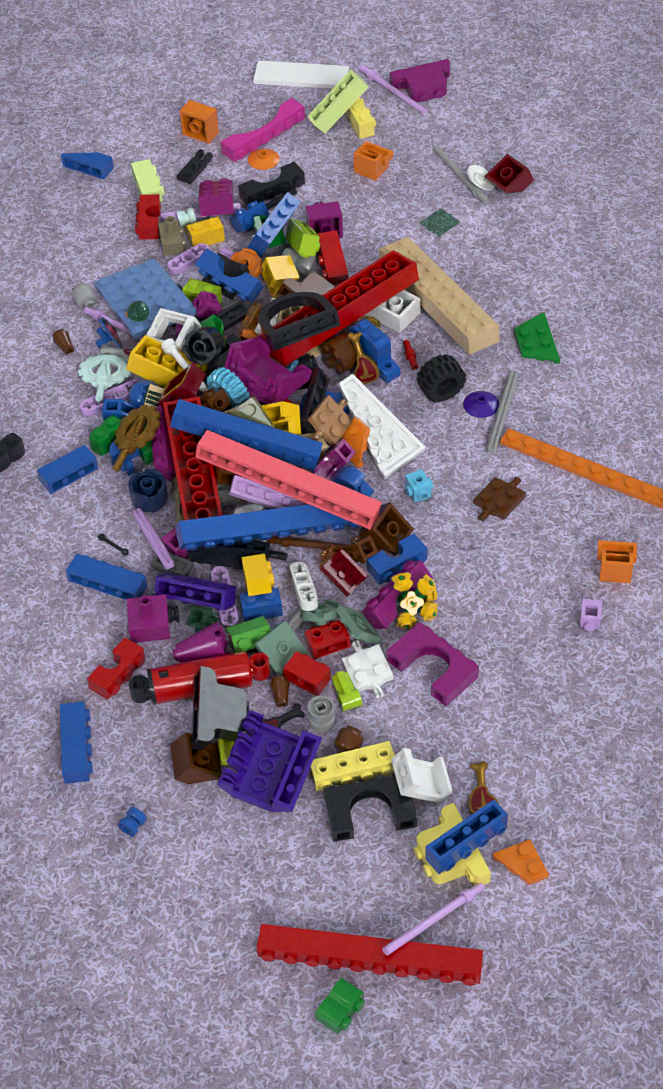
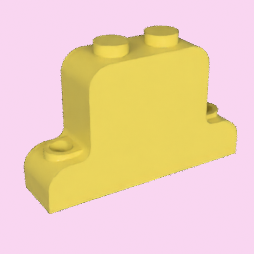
M454 803L442 808L441 816L438 817L440 825L422 831L417 835V847L413 848L415 856L418 860L422 859L424 863L422 868L427 878L431 877L432 881L436 884H443L464 875L474 885L477 883L487 884L490 882L491 872L478 848L467 859H461L451 870L444 871L441 874H438L425 859L426 846L463 821Z

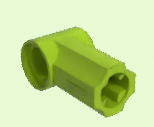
M336 672L332 676V683L337 692L338 702L343 707L342 712L362 706L358 689L354 688L348 672Z

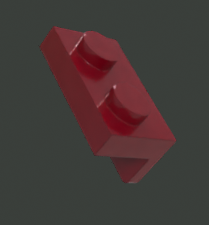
M340 549L320 568L346 597L368 577L364 569L343 549Z

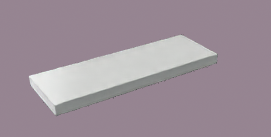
M258 60L253 82L254 84L333 89L349 72V66Z

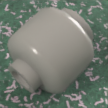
M80 283L74 287L72 297L79 308H92L97 301V295L92 286Z

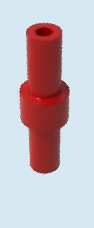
M405 340L403 341L405 357L409 360L411 368L415 370L418 368L416 353L412 349L410 341Z

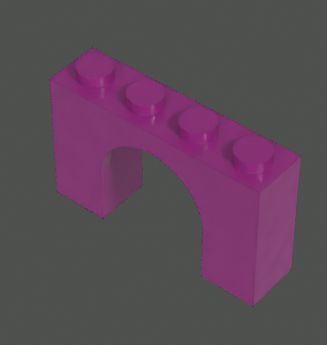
M420 622L387 650V662L400 672L417 658L425 655L438 656L446 661L449 666L448 670L431 685V696L445 707L479 677V667L475 661L466 658L459 649L453 648L444 638L437 636L430 627L424 626Z

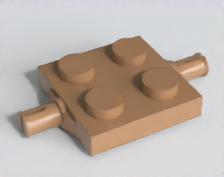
M330 395L324 397L307 419L316 431L315 435L311 438L312 440L319 441L323 438L330 446L335 445L352 422L343 411L344 407L348 404L345 399H341L337 404Z

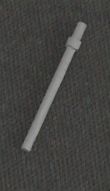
M435 145L433 150L468 186L472 194L479 198L483 204H488L489 199L484 195L483 190L477 187L438 145Z

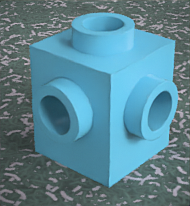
M422 469L405 475V492L408 497L411 496L414 503L431 497L433 483L430 478H427Z

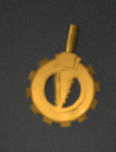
M142 405L138 409L131 410L120 421V425L114 434L116 436L114 440L115 445L121 450L112 468L115 472L120 471L128 454L132 455L136 449L146 446V443L156 435L155 432L161 424L159 421L161 414L159 411L155 412L156 407Z

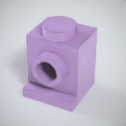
M582 599L580 627H584L586 631L600 629L601 600Z

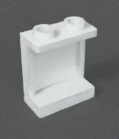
M403 748L391 759L401 795L438 803L442 802L452 793L443 757H438L433 762L413 759L411 750Z

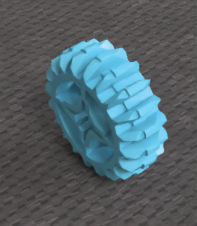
M219 367L207 377L208 389L223 388L232 403L225 408L226 410L242 405L250 399L247 387L229 369Z

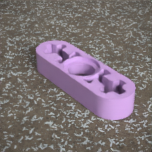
M199 243L171 259L167 263L169 273L179 274L193 266L205 249H209V246L205 243ZM186 258H193L190 261L185 260Z

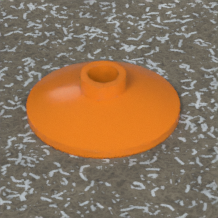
M263 148L250 153L247 160L251 167L258 170H267L278 164L279 155L274 150Z

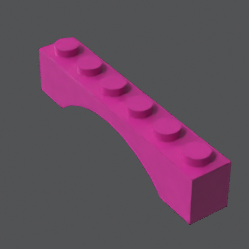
M293 98L287 100L280 105L276 116L265 126L251 132L233 134L221 141L222 154L234 162L243 159L251 151L253 152L259 146L268 143L270 139L279 136L297 122L303 121L305 118V106Z

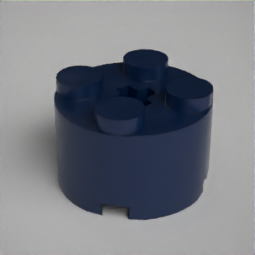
M145 469V472L139 473L138 471L130 478V497L132 505L136 509L141 508L143 512L154 513L167 503V484L161 472L154 469Z

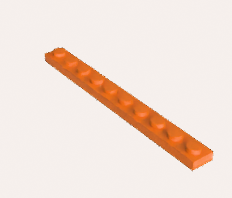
M509 428L500 439L501 445L663 509V489Z

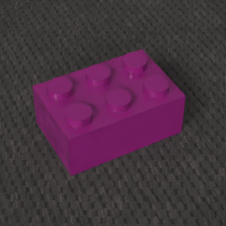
M222 178L215 182L205 180L203 183H200L198 199L201 217L234 213L233 180Z

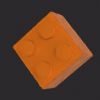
M189 100L180 109L182 135L210 144L219 133L217 109Z

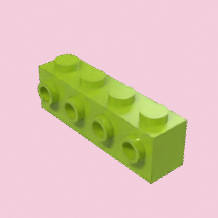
M289 219L285 239L299 253V256L309 258V256L315 257L316 252L320 248V236L306 222Z

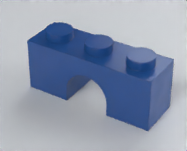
M415 533L398 542L400 556L389 557L382 550L366 559L367 571L379 585L384 582H390L391 577L399 573L406 562L422 560L424 563L426 561L428 548Z

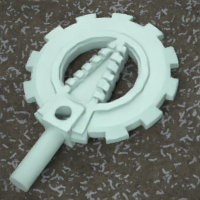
M115 354L90 356L79 365L81 370H78V374L82 376L84 382H89L93 387H97L95 399L99 402L103 399L104 390H107L112 384L123 382L124 378H128L131 372L126 370L127 362ZM110 364L117 367V371L111 374ZM100 365L96 374L93 373V368Z

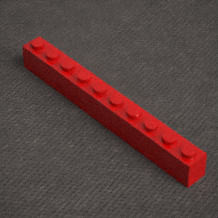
M261 924L257 943L258 957L268 962L277 959L283 960L287 964L302 962L310 967L327 965L330 969L335 970L344 967L350 968L354 972L369 970L377 975H384L386 972L394 973L397 977L401 978L411 975L417 976L420 980L436 978L444 983L461 981L464 985L473 986L476 983L480 984L483 950L408 941L391 954L385 955L382 948L395 939Z

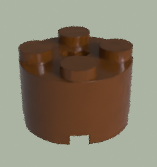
M345 333L335 336L320 346L325 357V366L328 369L333 368L339 376L357 365L355 348L350 343L352 341L347 339V334Z

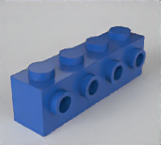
M492 800L428 844L425 850L426 861L438 874L451 870L458 861L467 859L475 849L484 847L495 835L499 836L507 829L508 814L495 800Z

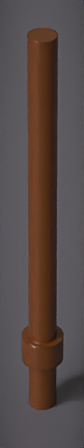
M274 536L267 540L268 543L288 548L296 546L333 551L343 549L347 552L344 547L347 544L293 539L291 536L286 538Z

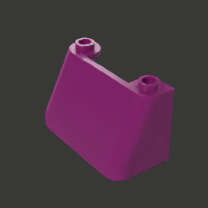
M260 336L232 343L224 368L234 372L243 382L244 386L247 387L249 394L255 396L266 405L286 400L310 379L312 370L305 365L297 366L292 373L269 358L270 345Z

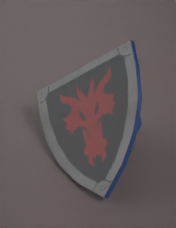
M101 317L99 321L103 328L99 327L96 332L102 338L95 342L97 347L100 348L101 345L113 340L122 349L123 346L116 328L107 319Z

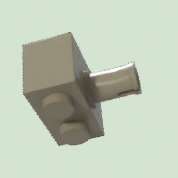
M168 216L165 218V222L158 223L163 255L182 254L183 248L186 247L185 237L181 238V236H184L182 226L179 227L178 220H175V217Z

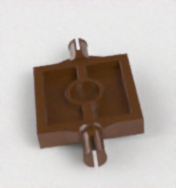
M515 476L508 483L494 477L473 499V504L483 510L478 515V519L484 522L491 515L505 520L526 497V492L516 487L521 483V479Z

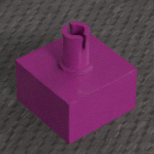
M320 201V204L316 202L314 205L305 206L306 223L317 234L337 230L339 239L343 238V217L338 201L328 203Z
M166 594L156 596L145 595L127 599L128 627L132 642L171 639Z

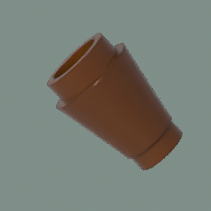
M64 329L55 331L53 333V342L65 355L74 352L69 333Z
M286 676L273 677L270 687L276 707L288 706L290 682Z

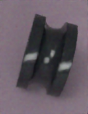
M176 605L174 608L168 606L169 622L176 621L180 623L179 606Z

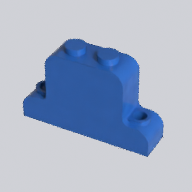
M365 318L349 328V332L354 334L357 332L362 333L360 337L362 350L377 363L380 370L379 378L388 384L401 375L399 366L391 358V341L386 334Z

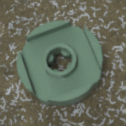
M325 599V603H318V607L315 610L305 611L302 609V620L316 622V625H325L328 623L327 621L340 617L335 611L340 606V603L336 600Z

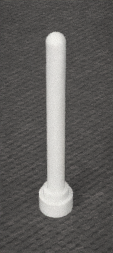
M167 339L162 343L161 348L166 354L172 355L183 369L189 365L177 351V344L173 339ZM202 381L199 389L204 393L209 389Z

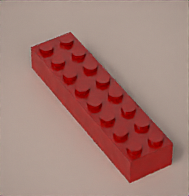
M200 397L181 399L202 406ZM178 400L163 402L183 519L192 520L223 516L213 464L196 458L197 444L202 436L170 427Z

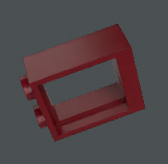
M192 362L168 381L158 404L164 409L163 402L175 401L180 398H194L206 374Z

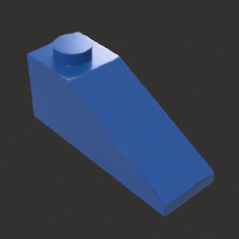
M99 152L61 154L63 167L103 180L114 169L112 157Z

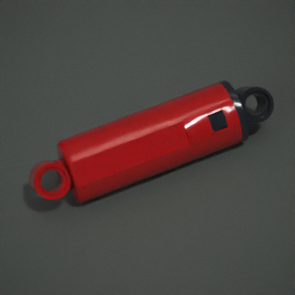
M243 651L147 669L148 678L143 675H135L130 678L128 685L131 699L136 703H144L152 697V703L156 705L193 698L194 675L200 666L213 669L216 673L218 684L241 689L251 687L253 684L252 678L257 681H263L269 677V658L264 653H255L248 659L247 653Z

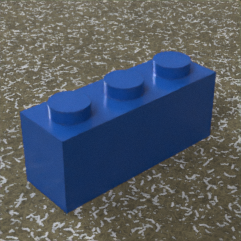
M83 445L44 465L37 472L39 481L52 494L98 469L96 457L86 445Z

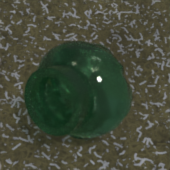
M137 300L129 305L125 315L134 322H142L148 318L150 310L145 302Z

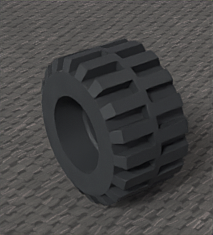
M448 354L431 358L430 361L424 363L425 365L417 373L416 381L427 399L434 403L455 397L466 382L465 372L457 360Z

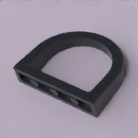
M296 292L276 298L266 304L258 315L262 334L274 351L340 326L336 308L324 296L314 292ZM310 306L320 311V313L278 329H274L270 324L271 319L277 313L289 307Z
M320 367L313 369L309 381L298 389L308 388L300 415L301 434L315 432L314 427L307 419L324 399L330 378Z

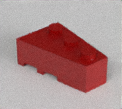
M337 230L318 233L320 236V248L317 254L319 265L323 269V278L332 285L344 282L348 279L349 273Z

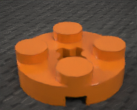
M244 248L242 251L235 252L230 259L237 263L246 264L248 262L249 274L257 278L261 273L263 261L254 250Z

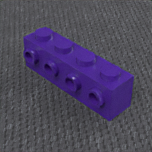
M167 572L156 576L155 596L166 594L167 600L175 599L182 603H194L201 607H213L216 610L225 611L227 608L235 605L236 586Z

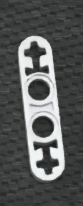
M294 562L290 565V577L299 605L305 611L315 610L318 607V597L308 567L304 562Z

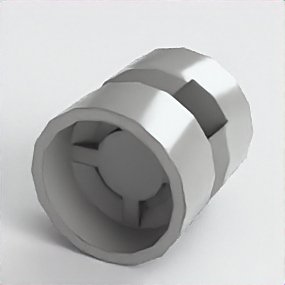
M321 695L312 698L308 703L310 727L314 731L322 733L331 730L335 725L333 701L329 697Z

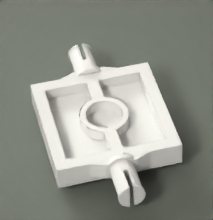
M354 641L352 646L355 653L341 658L354 688L358 689L359 692L373 689L376 698L383 697L384 693L380 686L385 682L393 680L394 676L379 644L362 649L360 642L356 641L355 643Z

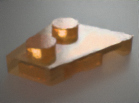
M254 301L238 329L239 333L247 329L255 331L259 323L258 315L263 308L259 302Z

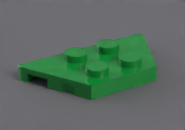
M545 312L514 328V335L521 357L534 358L539 361L548 360L553 361L554 364H560V358Z

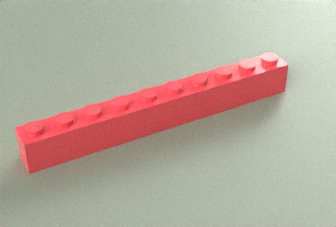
M209 430L205 432L197 444L196 458L371 530L379 515L381 501Z

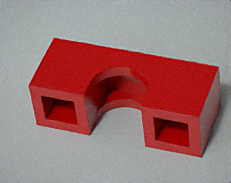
M160 194L140 195V200L136 204L137 212L139 213H136V223L138 224H135V233L139 235V240L159 239Z
M125 637L112 650L114 661L119 665L112 669L99 665L87 678L89 689L107 700L112 695L115 696L119 692L120 686L125 681L130 680L134 670L137 667L140 668L145 662L144 648Z

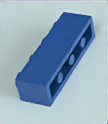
M76 553L66 569L69 582L124 600L141 597L147 588L145 575L126 570L121 566L117 567L108 564L105 561L92 559L87 555L83 556Z
M84 701L60 704L62 775L65 784L90 781V774L93 773V763L89 761V756H92L91 743L88 744V739L92 738L91 727L87 726V721H91L90 709H86Z

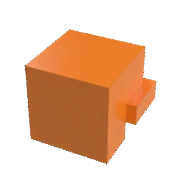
M365 141L353 153L354 173L376 181L389 167V161L393 158L394 151Z
M598 540L597 560H600L599 581L631 583L633 563L637 561V543Z

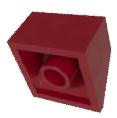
M506 154L484 176L505 193L523 192L534 181L529 169L509 154Z

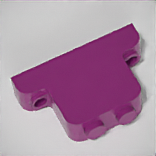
M449 59L389 72V83L398 90L406 89L410 98L415 102L441 98L447 94L450 61Z

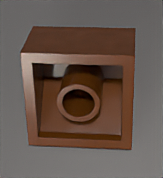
M389 502L381 505L379 515L371 530L362 527L358 533L361 537L371 535L376 548H381V550L396 556L399 552L398 542L410 536L414 528Z
M186 732L170 744L175 780L186 784L219 780L222 770L218 743L208 744L203 750L191 749L192 734Z

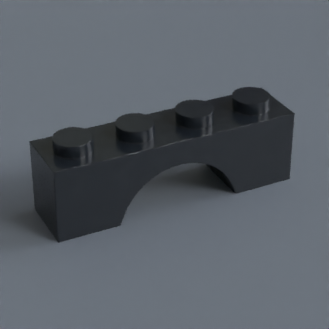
M294 161L280 167L281 174L273 181L257 182L252 179L238 185L239 197L247 206L255 200L262 202L273 199L277 195L305 184L304 171Z

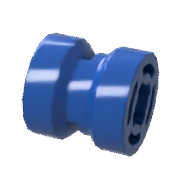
M130 807L126 812V817L122 818L117 825L122 832L134 837L138 832V827L146 822L147 817L139 809Z

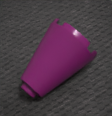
M215 622L175 644V649H173L175 660L183 663L230 654V652L225 653L228 642L222 625L219 626L220 622Z

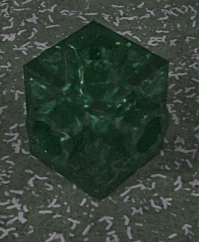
M201 605V608L191 606L186 625L195 629L194 633H197L209 625L218 622L219 615L212 611L213 608Z

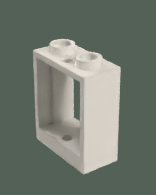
M160 308L152 326L147 332V336L163 343L164 340L160 339L169 322L184 325L175 341L177 350L184 353L183 345H185L186 335L193 330L201 328L202 325L194 316Z

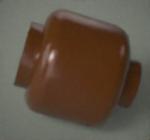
M352 726L341 728L333 744L338 750L337 754L361 748L364 741L361 735L362 732Z

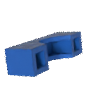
M206 248L195 263V266L199 269L198 273L205 278L209 276L211 281L218 286L222 284L229 293L232 294L234 292L238 294L237 297L242 301L246 302L247 300L253 303L264 288L263 284L247 272L238 277L224 275L225 262L219 255Z

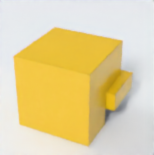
M291 255L266 257L262 264V268H264L262 275L271 298L280 297L276 293L287 278H292L296 281L300 278Z
M283 401L262 405V408L274 424V428L301 435L299 405Z

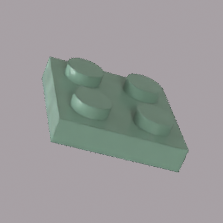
M340 605L335 610L340 616L339 620L349 627L350 634L355 639H361L368 644L373 643L376 645L383 640L362 612Z

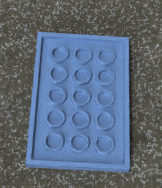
M156 259L147 260L142 264L132 266L129 269L116 272L113 275L93 282L98 293L134 339L147 335L160 308L190 316L197 315L196 308ZM127 310H129V315L132 318L126 317L125 313Z

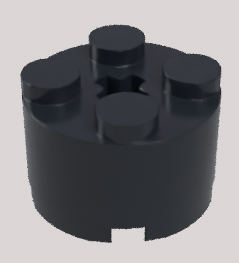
M202 327L189 332L185 337V345H183L187 359L199 365L213 362L226 350L223 336L215 327Z

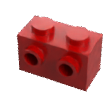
M340 620L330 621L325 625L312 627L304 631L305 643L313 660L351 647L350 635Z
M298 651L293 654L283 667V674L290 683L315 696H319L331 680L330 668L326 664L319 663L309 655L301 654Z

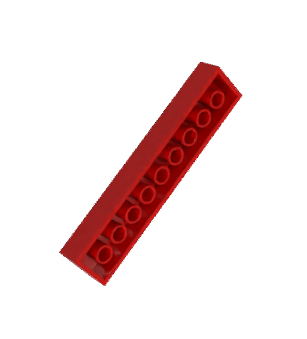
M392 250L322 295L336 308L340 326L276 351L270 346L269 356L282 365L287 366L418 281L417 263ZM304 306L274 325L273 328H281L320 313V311L310 306ZM263 334L259 335L261 338L266 340Z

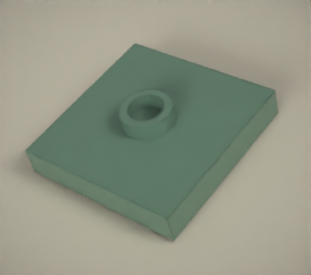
M286 620L279 623L254 644L259 653H264L268 656L270 669L276 676H280L283 673V667L296 651L301 654L308 653Z

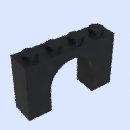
M396 775L323 788L333 842L354 838V827L350 812L357 802L366 798H377L388 804L392 811L396 831L417 827V815L413 798L400 794Z

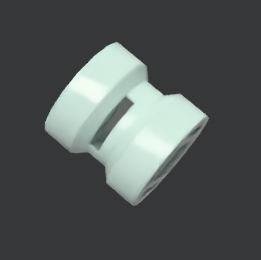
M192 207L187 208L186 211H177L180 226L184 227L189 223L197 222Z

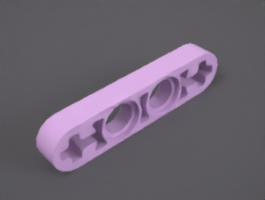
M133 379L104 391L103 399L128 400V389L130 391L133 384L140 381V379ZM120 392L125 393V395L121 397L116 396V394ZM96 395L80 403V411L83 415L90 416L102 411L103 403L96 401Z
M217 566L212 569L211 579L213 582L231 585L228 570L225 567ZM218 573H221L223 581L219 582ZM236 605L225 611L218 610L221 625L225 630L227 627L239 624ZM229 614L231 615V624L227 620V615Z

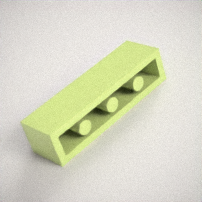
M350 69L308 115V118L314 126L326 133L369 86L363 78Z

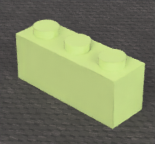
M150 159L131 163L132 174L139 194H160V202L163 201L164 189L163 186H160L159 175H157L156 167L151 164Z

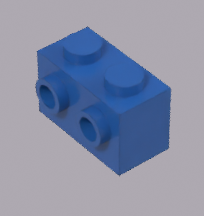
M255 200L249 203L247 208L235 211V214L229 217L234 230L238 233L254 226L253 217L266 215V218H268L270 214L264 201L257 202Z
M271 588L272 593L248 596V592L241 593L240 601L244 622L262 616L265 619L283 616L279 588Z

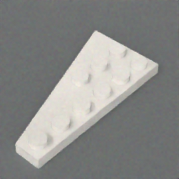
M353 374L339 383V389L343 398L348 402L347 406L353 418H360L370 427L367 447L383 480L425 451L426 447Z

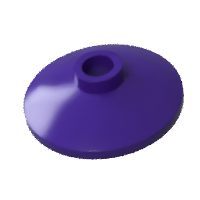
M475 391L465 397L463 407L471 416L486 418L497 412L499 401L490 392Z

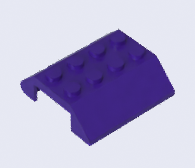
M248 711L242 727L251 736L244 732H239L229 754L230 757L226 761L237 772L235 773L230 768H224L217 785L231 797L269 812H293L322 737L304 730L301 736L292 734L264 723V715L255 711Z

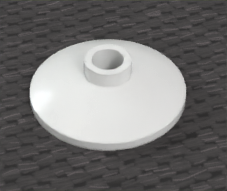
M478 165L469 166L467 175L477 187L487 191L495 188V185L484 177L488 173L486 169Z

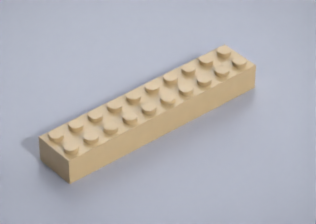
M409 237L379 249L380 258L395 250L417 263L419 280L404 290L419 297L420 306L469 355L500 342L499 325Z

